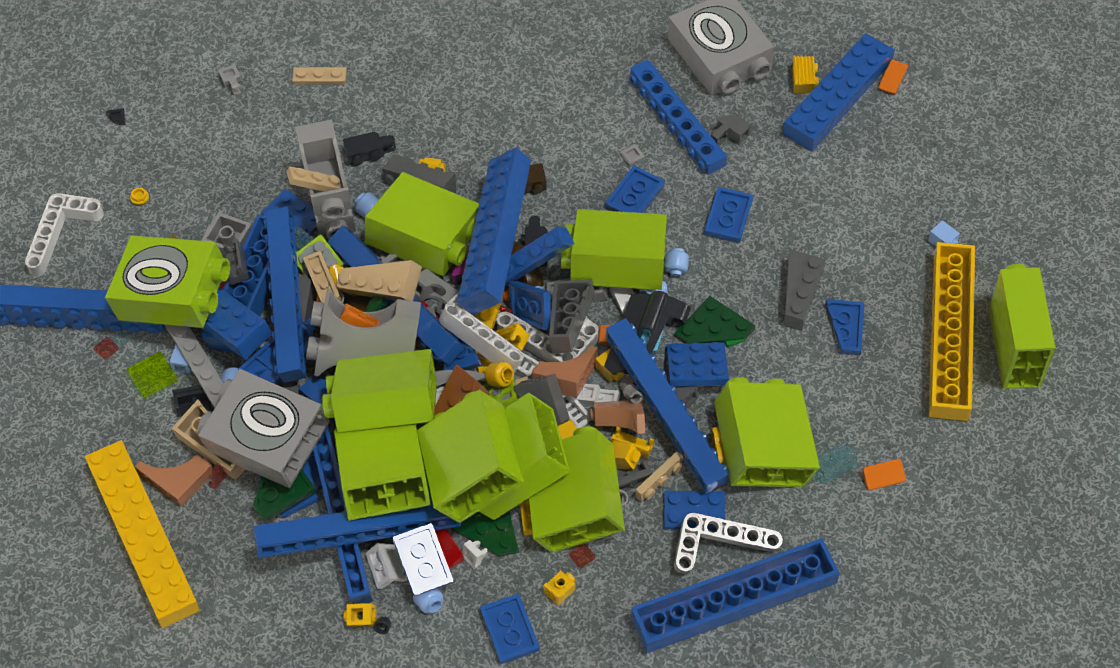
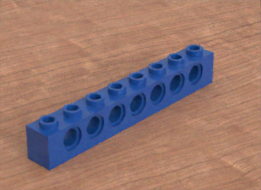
M649 59L631 67L629 76L631 84L638 87L640 95L643 98L646 97L651 109H655L658 112L659 119L667 123L670 133H675L679 144L687 148L688 155L692 159L695 158L699 169L709 175L725 167L727 155Z

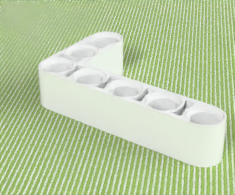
M60 193L50 196L25 260L29 273L32 276L39 277L45 273L65 218L86 221H99L102 219L104 212L99 200Z
M458 292L445 305L439 317L440 324L491 362L509 363L515 373L524 358L523 353L457 303Z
M501 312L496 320L497 330L518 323L530 335L524 348L546 362L571 360L580 356L590 346H595L598 342V326L593 322H587L582 326L572 352L550 353L552 351L549 336L509 312Z
M690 513L684 518L681 525L674 568L680 574H686L691 571L695 564L700 537L773 552L781 546L782 536L774 530ZM687 520H694L697 523V527L690 528L687 525ZM707 525H715L717 528V532H709L707 529ZM727 529H734L737 536L730 537L727 534ZM747 533H754L757 540L755 542L750 541L747 538ZM773 537L776 540V546L769 545L767 538ZM683 540H691L693 547L686 548L683 545ZM686 559L689 562V568H682L679 560Z

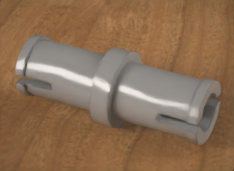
M624 380L620 383V389L627 399L631 400L634 404L642 401V394L636 385L632 384L629 380Z

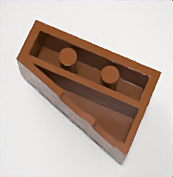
M456 364L435 405V415L446 412L461 402L463 397L470 392L480 389L489 396L490 393Z

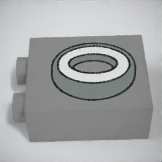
M706 0L669 17V41L711 96L721 91L726 94L732 93L739 88L741 82L752 77L759 80L770 73L774 46L738 0Z
M239 369L233 380L227 379L222 384L218 395L220 401L212 413L206 412L202 416L198 425V436L210 453L290 488L330 420L325 418L323 407L320 403Z

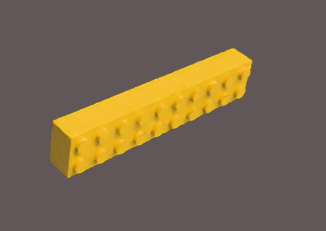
M937 242L934 252L929 417L968 421L972 411L975 246Z
M120 440L84 456L161 627L165 628L199 612L198 603L123 441Z

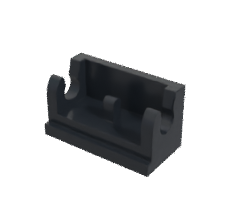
M201 385L172 390L177 417L183 416L197 399L207 411L214 410Z

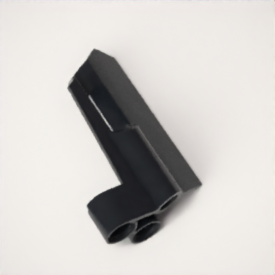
M654 291L651 294H631L622 320L626 318L630 324L632 323L635 326L639 339H641L645 328L650 330L651 336L647 344V351L649 354H652L665 324L668 323L670 326L673 324L685 325L691 307L683 301L668 296L664 291ZM611 347L604 367L613 375L621 372L629 374Z

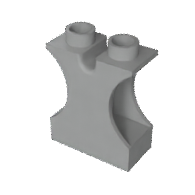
M332 119L295 127L304 170L340 177L343 188L326 192L308 188L318 234H321L324 239H330L342 225L353 233L356 232L349 189L344 176Z
M327 289L324 303L314 301L311 316V325L321 326L320 338L309 336L306 360L316 361L314 376H319L326 369L337 365V360L414 351L421 303L397 299L392 305L383 310L364 312L380 320V325L365 328L357 327L339 319L344 304L336 298L331 289Z

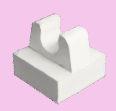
M469 540L463 544L462 554L464 559L475 569L486 557L488 550L485 548L480 551L478 549L480 542H471Z

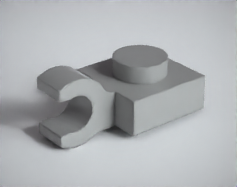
M235 64L218 70L224 86L230 85L234 96L241 94L238 82L242 80Z

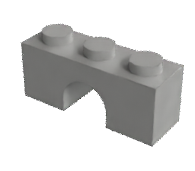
M425 269L420 272L415 296L421 301L428 298L438 300L436 312L441 315L445 305L459 291L430 270Z

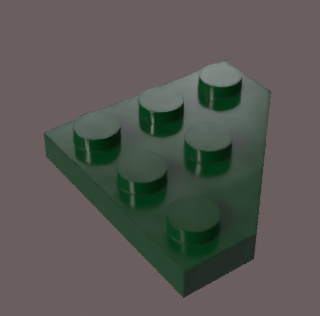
M709 296L687 319L686 324L682 325L675 332V337L685 344L724 343L725 341L741 340L744 338L746 340L755 330V325L715 298Z
M302 469L290 488L261 476L253 506L265 523L315 493L316 488Z
M478 511L462 521L461 526L451 528L452 531L463 535L472 542L479 541L480 547L486 548L498 557L519 553L510 511L495 520Z

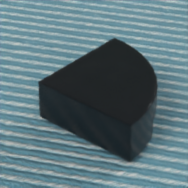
M124 108L106 111L111 122L118 125H126Z

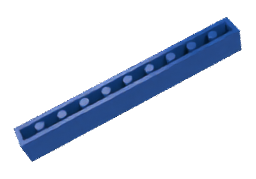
M288 206L266 211V219H264L265 228L268 233L265 235V239L269 247L266 254L270 262V266L267 269L271 278L269 290L272 294L270 299V306L273 310L271 321L274 326L272 337L276 348H273L274 357L277 360V365L274 366L276 375L284 383L306 378L294 216Z
M343 225L328 241L337 256L341 255L344 258L342 262L349 268L383 264L350 229ZM414 295L413 302H420ZM388 300L389 302L387 307L392 305L395 301ZM421 303L416 338L422 340L421 344L426 349H431L434 352L432 356L440 363L444 361L450 365L465 347Z
M625 318L607 327L605 338L673 444L683 456L684 461L704 492L708 493L725 484L728 478L726 466L717 459V452L708 445L707 437L697 428L695 418L689 416L685 403L678 399L674 386L672 384L669 385L665 372L656 365L657 362L654 355L649 354L646 343L637 336L635 326L632 323L630 324Z
M328 424L313 451L329 514H335L347 510L342 491L339 463ZM359 543L337 546L351 603L365 604L372 602L373 598Z
M431 498V505L354 520H349L347 511L335 514H323L309 518L303 517L290 521L284 520L277 523L260 524L253 526L257 557L264 558L394 537L432 523L434 530L461 526V523L436 510Z

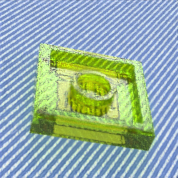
M161 351L126 369L143 399L178 382V378Z

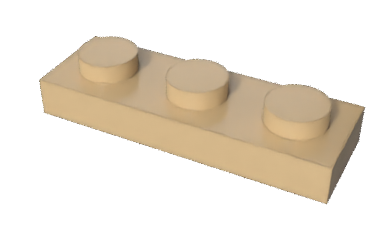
M294 67L292 82L293 85L346 84L347 68Z
M290 166L286 171L291 185L323 192L343 188L340 177L335 175H327L317 171L313 172Z
M321 251L303 257L321 302H325L327 289H331L336 298L341 300Z
M678 451L673 454L636 489V498L641 503L645 499L649 500L652 498L659 486L663 487L666 485L669 477L673 473L677 474L682 469L683 456Z

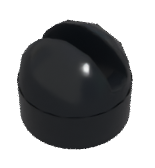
M380 616L373 625L374 630L379 634H387L391 628V620L386 616ZM383 623L385 624V627H386V628H383L384 630L381 629Z

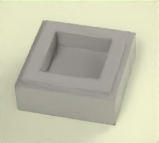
M636 144L620 152V155L629 167L645 160L644 154Z

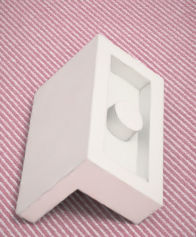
M377 543L365 553L377 589L387 587L392 581L404 582L407 580L395 545Z

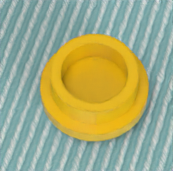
M135 188L130 195L131 202L135 205L145 204L149 199L148 192L143 188Z

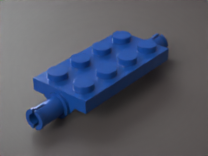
M311 317L306 322H302L305 359L309 336L316 337L313 334V330L317 326L311 325ZM273 338L238 368V371L239 369L244 370L276 385L282 381L276 375L274 366L277 365V360L273 353V348H276Z

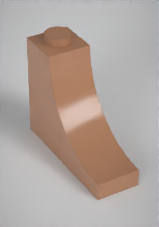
M590 346L580 356L567 361H540L537 367L533 368L531 379L556 374L562 394L577 398L596 367L595 358L598 357V347Z
M631 400L593 402L594 408L590 409L591 420L595 421V426L624 427L636 431L637 434L645 433V414L641 402L637 404L632 403Z
M198 455L182 465L171 468H156L146 465L141 461L135 466L140 477L180 507L214 474L212 463L207 458L202 459Z

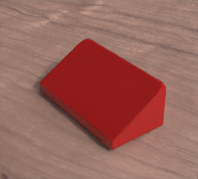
M435 530L448 568L451 569L463 562V554L447 530Z

